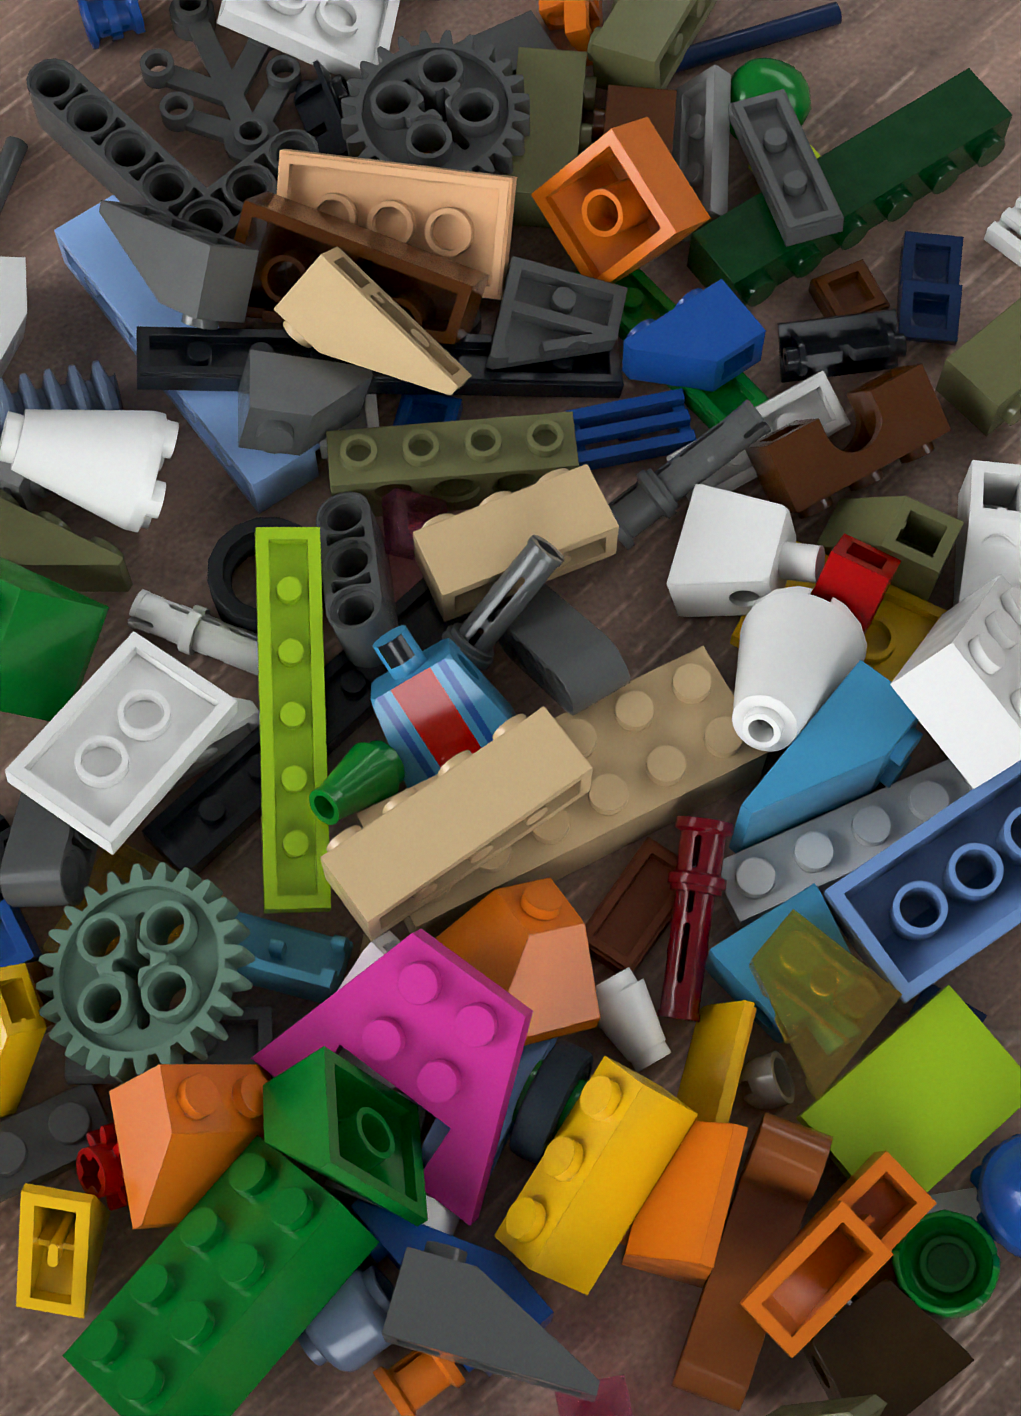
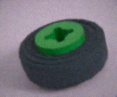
M562 1040L557 1042L546 1058L540 1060L533 1068L520 1093L512 1116L514 1126L509 1146L510 1150L517 1156L538 1165L547 1146L554 1139L581 1095L585 1084L590 1079L594 1060L593 1055L586 1049Z

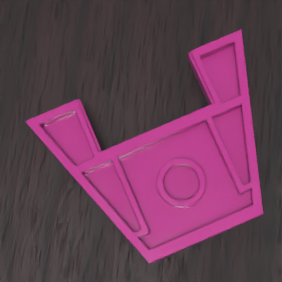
M419 929L398 943L251 1057V1059L276 1077L323 1046L339 1055L344 1047L451 1129L423 1169L425 1192L471 1226L479 1218L533 1010L423 929Z

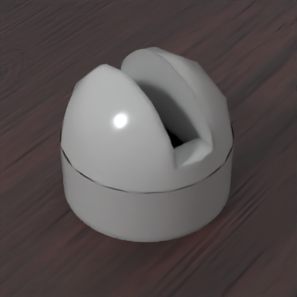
M773 1051L757 1056L744 1065L738 1084L749 1081L752 1093L743 1096L745 1102L760 1110L776 1109L793 1103L795 1098L793 1079L780 1053Z

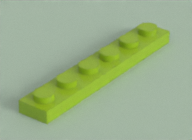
M256 527L255 558L263 913L330 912L331 886L325 879L320 858L327 853L329 825L322 822L314 814L309 803L310 793L327 778L320 527Z

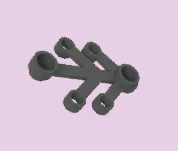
M173 0L169 7L173 31L182 40L194 43L209 76L176 66L172 55L168 51L157 48L145 52L140 59L143 80L151 88L162 89L167 87L176 90V92L166 94L159 104L162 122L167 129L173 132L189 131L224 143L225 151L229 158L236 164H239L274 135L280 133L275 122L289 95L294 93L296 86L302 82L300 64L296 58L285 54L277 55L269 60L266 66L269 86L252 113L245 97L267 55L275 48L247 37L248 41L232 69L214 32L216 16L212 0ZM155 66L166 67L164 70L159 72L151 71V69ZM281 72L292 73V75L285 78L276 76ZM189 95L223 106L229 120L195 110L193 100ZM180 108L186 110L184 113L180 115L170 114V112L175 109ZM250 137H258L257 139H254V140H246L247 138H250Z

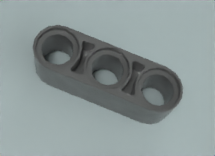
M342 492L322 503L316 515V527H320L321 572L326 615L348 660L357 667L373 668L383 664L372 647L374 642L386 632L399 626L388 545L367 498L356 492Z
M546 584L541 587L528 603L525 610L498 640L508 657L572 716L630 683L628 668L613 642ZM506 605L495 610V612L499 614Z
M23 792L20 794L1 863L0 887L7 904L12 907L79 905L85 897L84 888L89 884L98 845Z

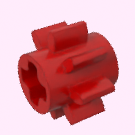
M113 1122L101 1126L100 1129L87 1132L86 1137L90 1146L82 1148L76 1160L78 1179L85 1193L95 1195L98 1199L106 1196L107 1205L111 1211L128 1206L115 1123Z

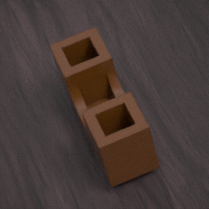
M923 364L895 367L846 393L855 413L856 429L852 440L842 450L830 442L819 418L795 420L747 447L745 451L757 473L756 475L768 501L785 506L789 509L790 513H797L800 519L807 518L829 508L833 504L830 496L849 486L850 491H856L879 481L884 477L881 468L899 459L901 464L909 463L932 452L935 449L932 440L951 431V428Z

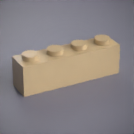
M544 706L528 717L523 713L511 717L495 731L492 737L493 741L474 754L470 750H465L453 756L440 768L437 779L419 791L411 787L400 792L384 806L382 816L363 829L359 825L351 826L330 841L326 848L327 853L320 857L325 879L371 941L590 791L593 767Z

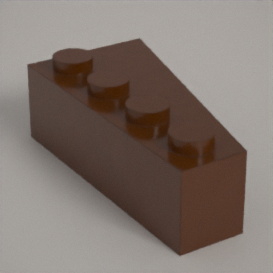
M269 191L244 201L234 237L235 241L259 250L246 317L259 318L263 322L283 324L285 320L274 310L276 305L321 254L337 246L438 343L455 344L471 332L489 275Z

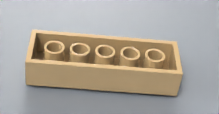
M704 645L631 680L629 684L573 716L565 712L555 717L554 719L593 767L590 791L403 919L410 934L423 929L429 935L436 938L495 889L549 877L555 882L675 822L677 816H687L759 780L768 752L749 746L737 735L732 723L734 695ZM437 774L412 787L419 791L439 776ZM394 796L356 813L358 825L363 829L382 816L384 806Z

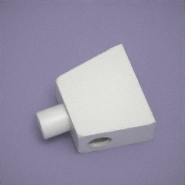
M695 484L666 584L678 616L747 615L758 599L775 589L785 588L787 580L816 583L824 568L825 551L822 545L796 543V533L790 511L785 506L708 485Z

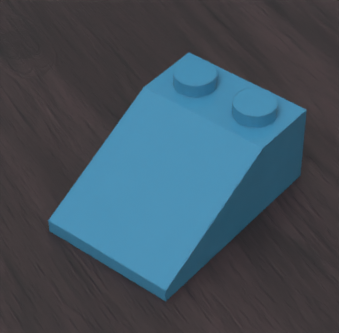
M862 660L856 664L741 804L729 845L732 851L738 853L867 796L876 789L880 782L890 788L899 779L911 762L912 757L910 754L923 737V733L916 729L919 720L892 688L890 680Z

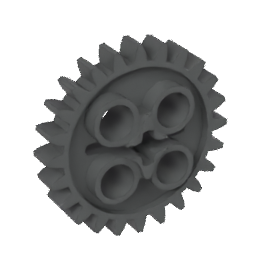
M425 30L421 31L419 45L411 46L403 36L398 37V52L392 54L389 50L381 46L378 47L379 64L375 65L367 61H361L360 71L362 79L349 78L347 81L350 97L341 99L343 118L340 120L343 138L346 140L348 156L490 174H495L496 169L503 173L511 174L513 172L512 155L523 156L525 153L524 137L530 136L529 94L524 93V78L522 74H512V60L509 57L496 61L495 45L489 44L479 52L475 51L474 35L469 34L460 45L453 44L451 31L445 30L440 42L432 43L429 34ZM472 120H482L479 122H472ZM433 150H434V151H437V152L428 153V154L424 153V152H426V151H433Z

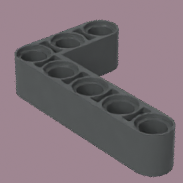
M56 58L46 59L35 64L26 78L29 95L41 128L107 190L115 195L120 202L152 206L232 240L235 237L244 201L267 191L277 194L279 151L282 149H292L319 153L318 143L311 134L298 129L284 130L274 135L207 188L72 64Z

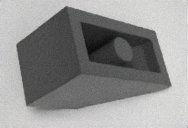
M249 350L238 389V447L261 450L273 454L284 453L300 456L326 438V431L339 430L359 417L373 377L372 370L353 364Z

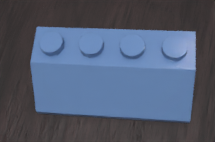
M1021 760L960 797L827 888L824 892L823 898L836 924L859 956L903 1003L918 995L1021 924Z

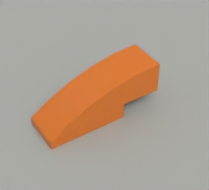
M888 1151L874 1152L786 1246L739 1304L790 1358H794L894 1255L891 1250L937 1202Z

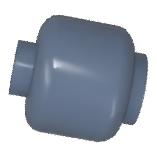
M373 1265L366 1270L359 1266L297 1338L305 1353L315 1364L322 1366L328 1361L341 1371L354 1372L391 1345V1343L385 1342L381 1333L395 1287L382 1271Z

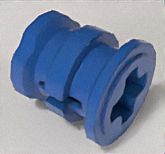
M77 0L83 25L93 50L99 49L102 38L111 36L112 41L124 39V32L132 30L136 34L146 32L138 0Z

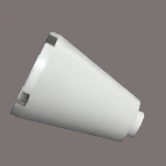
M802 586L775 589L758 599L746 615L740 631L732 723L737 735L749 746L767 752L779 751L788 747L860 660L864 662L867 642L861 623L850 609L836 598L832 597L831 602L820 597L810 595L813 589Z

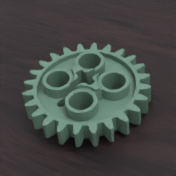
M160 862L152 876L139 863L133 864L129 883H126L113 871L107 873L108 891L101 895L90 886L84 888V894L88 906L83 911L68 905L63 909L68 919L72 922L68 931L50 929L48 935L60 944L58 953H48L39 957V962L53 970V976L36 983L37 990L53 998L39 1010L40 1016L48 1021L57 1023L48 1034L49 1037L60 1045L67 1047L64 1055L81 1066L86 1064L85 1069L103 1079L110 1073L111 1077L121 1083L133 1079L135 1073L140 1075L159 1064H184L183 1055L187 1052H190L204 1062L208 1059L203 1040L208 1035H211L216 1039L226 1041L229 1036L219 1021L223 1015L242 1016L244 1012L231 1000L233 992L252 989L253 983L237 972L238 968L255 961V957L250 951L238 945L250 935L249 929L239 920L234 919L240 910L228 898H221L223 891L209 879L202 882V879L187 867H184L177 874L165 862ZM184 924L179 938L173 943L168 944V938L172 931L179 925ZM120 936L116 948L105 956L110 942ZM186 988L185 997L181 1004L169 1011L173 996L179 990ZM121 1000V1006L117 1014L111 1020L106 1021L107 1013L111 1006Z

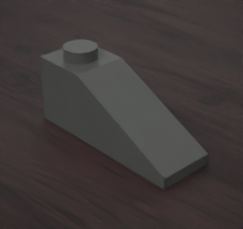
M101 200L99 213L158 302L183 313L181 322L207 330H217L219 321L245 322L259 250L149 205Z
M426 1241L424 1251L411 1247L406 1248L381 1333L385 1342L594 1403L600 1380L477 1266L465 1263L468 1255L467 1252L434 1241Z

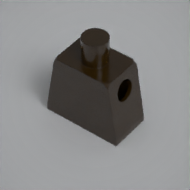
M886 1278L862 1297L858 1298L855 1294L802 1348L829 1400L876 1394L887 1403L880 1416H907L974 1361L971 1355Z

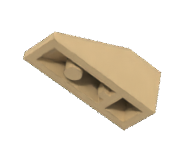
M338 246L321 254L274 308L285 320L283 322L284 329L296 342L306 348L314 347L321 354L450 396L472 376Z

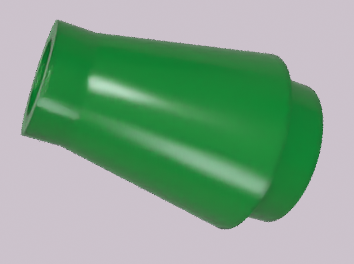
M373 740L369 743H356L324 782L310 793L309 803L312 811L322 822L334 825L344 817L367 809L396 795L399 785L405 777L402 760L397 752L383 741Z

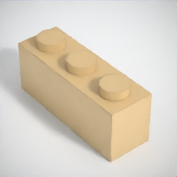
M585 464L570 471L566 468L553 470L542 476L536 484L513 493L511 491L494 493L485 498L478 507L460 514L445 513L431 518L421 529L413 531L414 555L443 621L446 622L471 612L476 608L492 585L528 544L527 541L532 535H538L547 540L564 557V562L561 566L557 567L547 579L549 581L616 554L619 525L588 464ZM523 577L518 580L505 598L514 595L525 582Z

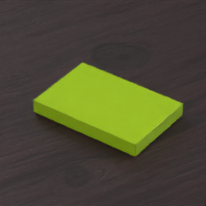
M947 985L941 988L820 1095L796 1119L803 1126L833 1136L828 1157L847 1179L874 1152L888 1151L926 1192H929L1021 1107V1067L954 989Z

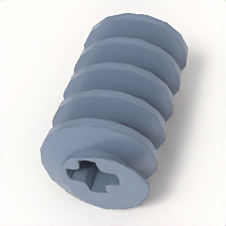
M99 360L92 361L90 380H84L75 364L68 365L66 384L60 385L51 369H45L42 387L35 389L28 375L22 373L19 376L18 391L15 393L10 392L3 378L0 377V439L8 411L23 415L25 409L123 410L115 373L112 376H108Z

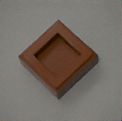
M863 259L813 278L810 281L808 291L823 317L888 310L890 307L888 300Z

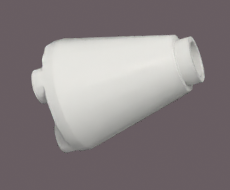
M25 409L23 415L8 411L0 439V461L11 463L12 471L112 524L138 533L141 527L149 528L152 518L157 519L159 517L164 501L166 482L156 480L158 470L160 471L163 466L164 459H170L173 454L179 423L167 420L165 413L157 411Z

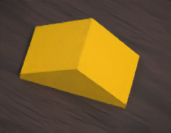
M25 1183L21 1190L16 1307L85 1318L111 1213L95 1195Z

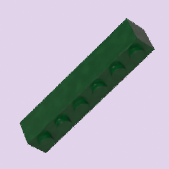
M968 68L817 158L844 216L842 232L786 247L762 192L691 234L687 267L705 288L723 279L744 305L754 307L766 300L772 294L775 287L791 277L802 278L808 275L819 265L822 258L840 247L842 250L854 247L865 237L870 229L885 220L888 222L898 220L910 210L914 202L931 192L933 194L944 192L963 172L975 165L984 167L1000 155L1005 147L1004 139L1012 114L972 70Z

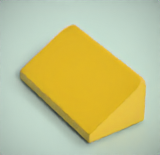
M742 1000L710 1004L702 1007L699 1011L700 1022L695 1024L676 1097L698 1113L695 1121L729 1123L757 1010L754 1007V1002Z

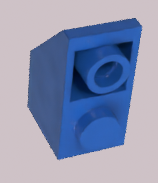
M720 279L704 290L701 288L691 290L678 301L673 310L657 320L646 319L636 325L623 342L622 371L631 380L714 391L761 361L766 330L723 279Z

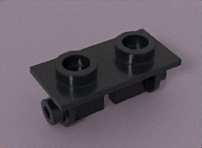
M316 60L313 62L318 79L300 82L295 88L296 94L293 101L307 133L315 136L325 129L328 130L315 138L318 143L319 153L348 156L347 144L343 138L340 120L343 118L341 99L350 97L347 80L341 74L333 77Z
M896 309L777 323L782 383L805 380L821 371H824L826 377L893 369L898 367V358L905 357L907 352L904 334L897 333Z

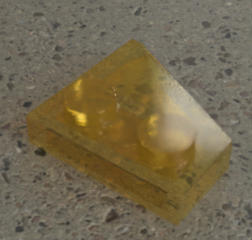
M794 909L754 955L749 964V968L762 995L769 999L775 1011L774 1020L786 1044L790 1042L807 1078L805 1084L810 1094L817 1100L822 1097L902 996V993Z

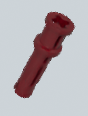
M676 817L675 828L681 831L676 870L669 872L667 883H670V890L676 891L667 947L661 1003L657 1016L700 1022L699 1010L708 957L715 897H722V891H726L727 880L721 877L726 838L733 836L735 825L732 823L702 817Z

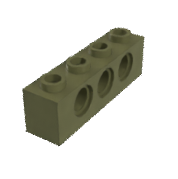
M573 411L326 431L331 496L350 491L360 493L367 498L375 517L472 509L478 507L485 498L500 491H511L513 493L536 484L542 476L553 470L566 468L570 471L579 467Z

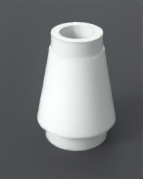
M630 967L595 986L600 1012L598 1027L627 1061L631 1062L636 1072L643 1070L671 1053L665 1042L666 1038L644 978L637 981Z

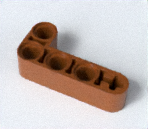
M764 1113L751 1142L725 1220L714 1268L704 1283L671 1386L738 1412L740 1411L767 1332L739 1303L799 1233L807 1205L815 1194L821 1179L833 1136L773 1114Z

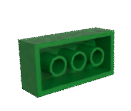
M257 1135L62 1356L120 1416H231L376 1247L379 1241L340 1201Z

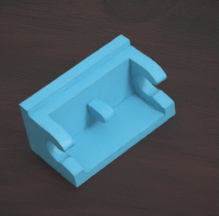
M239 912L234 918L239 920L250 931V935L238 945L250 951L254 955L255 961L238 968L237 972L253 983V986L317 1003L324 1002L337 992L342 984L353 949V942L349 941L348 937L336 934L329 936Z

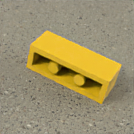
M604 1056L590 1080L585 1084L581 1095L554 1139L547 1146L544 1155L519 1196L510 1206L506 1217L494 1236L529 1270L588 1295L697 1118L698 1113L659 1084Z

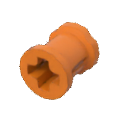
M415 1350L404 1356L387 1369L380 1366L372 1372L401 1416H417L416 1411L450 1385L460 1388L466 1383L465 1378L454 1362Z

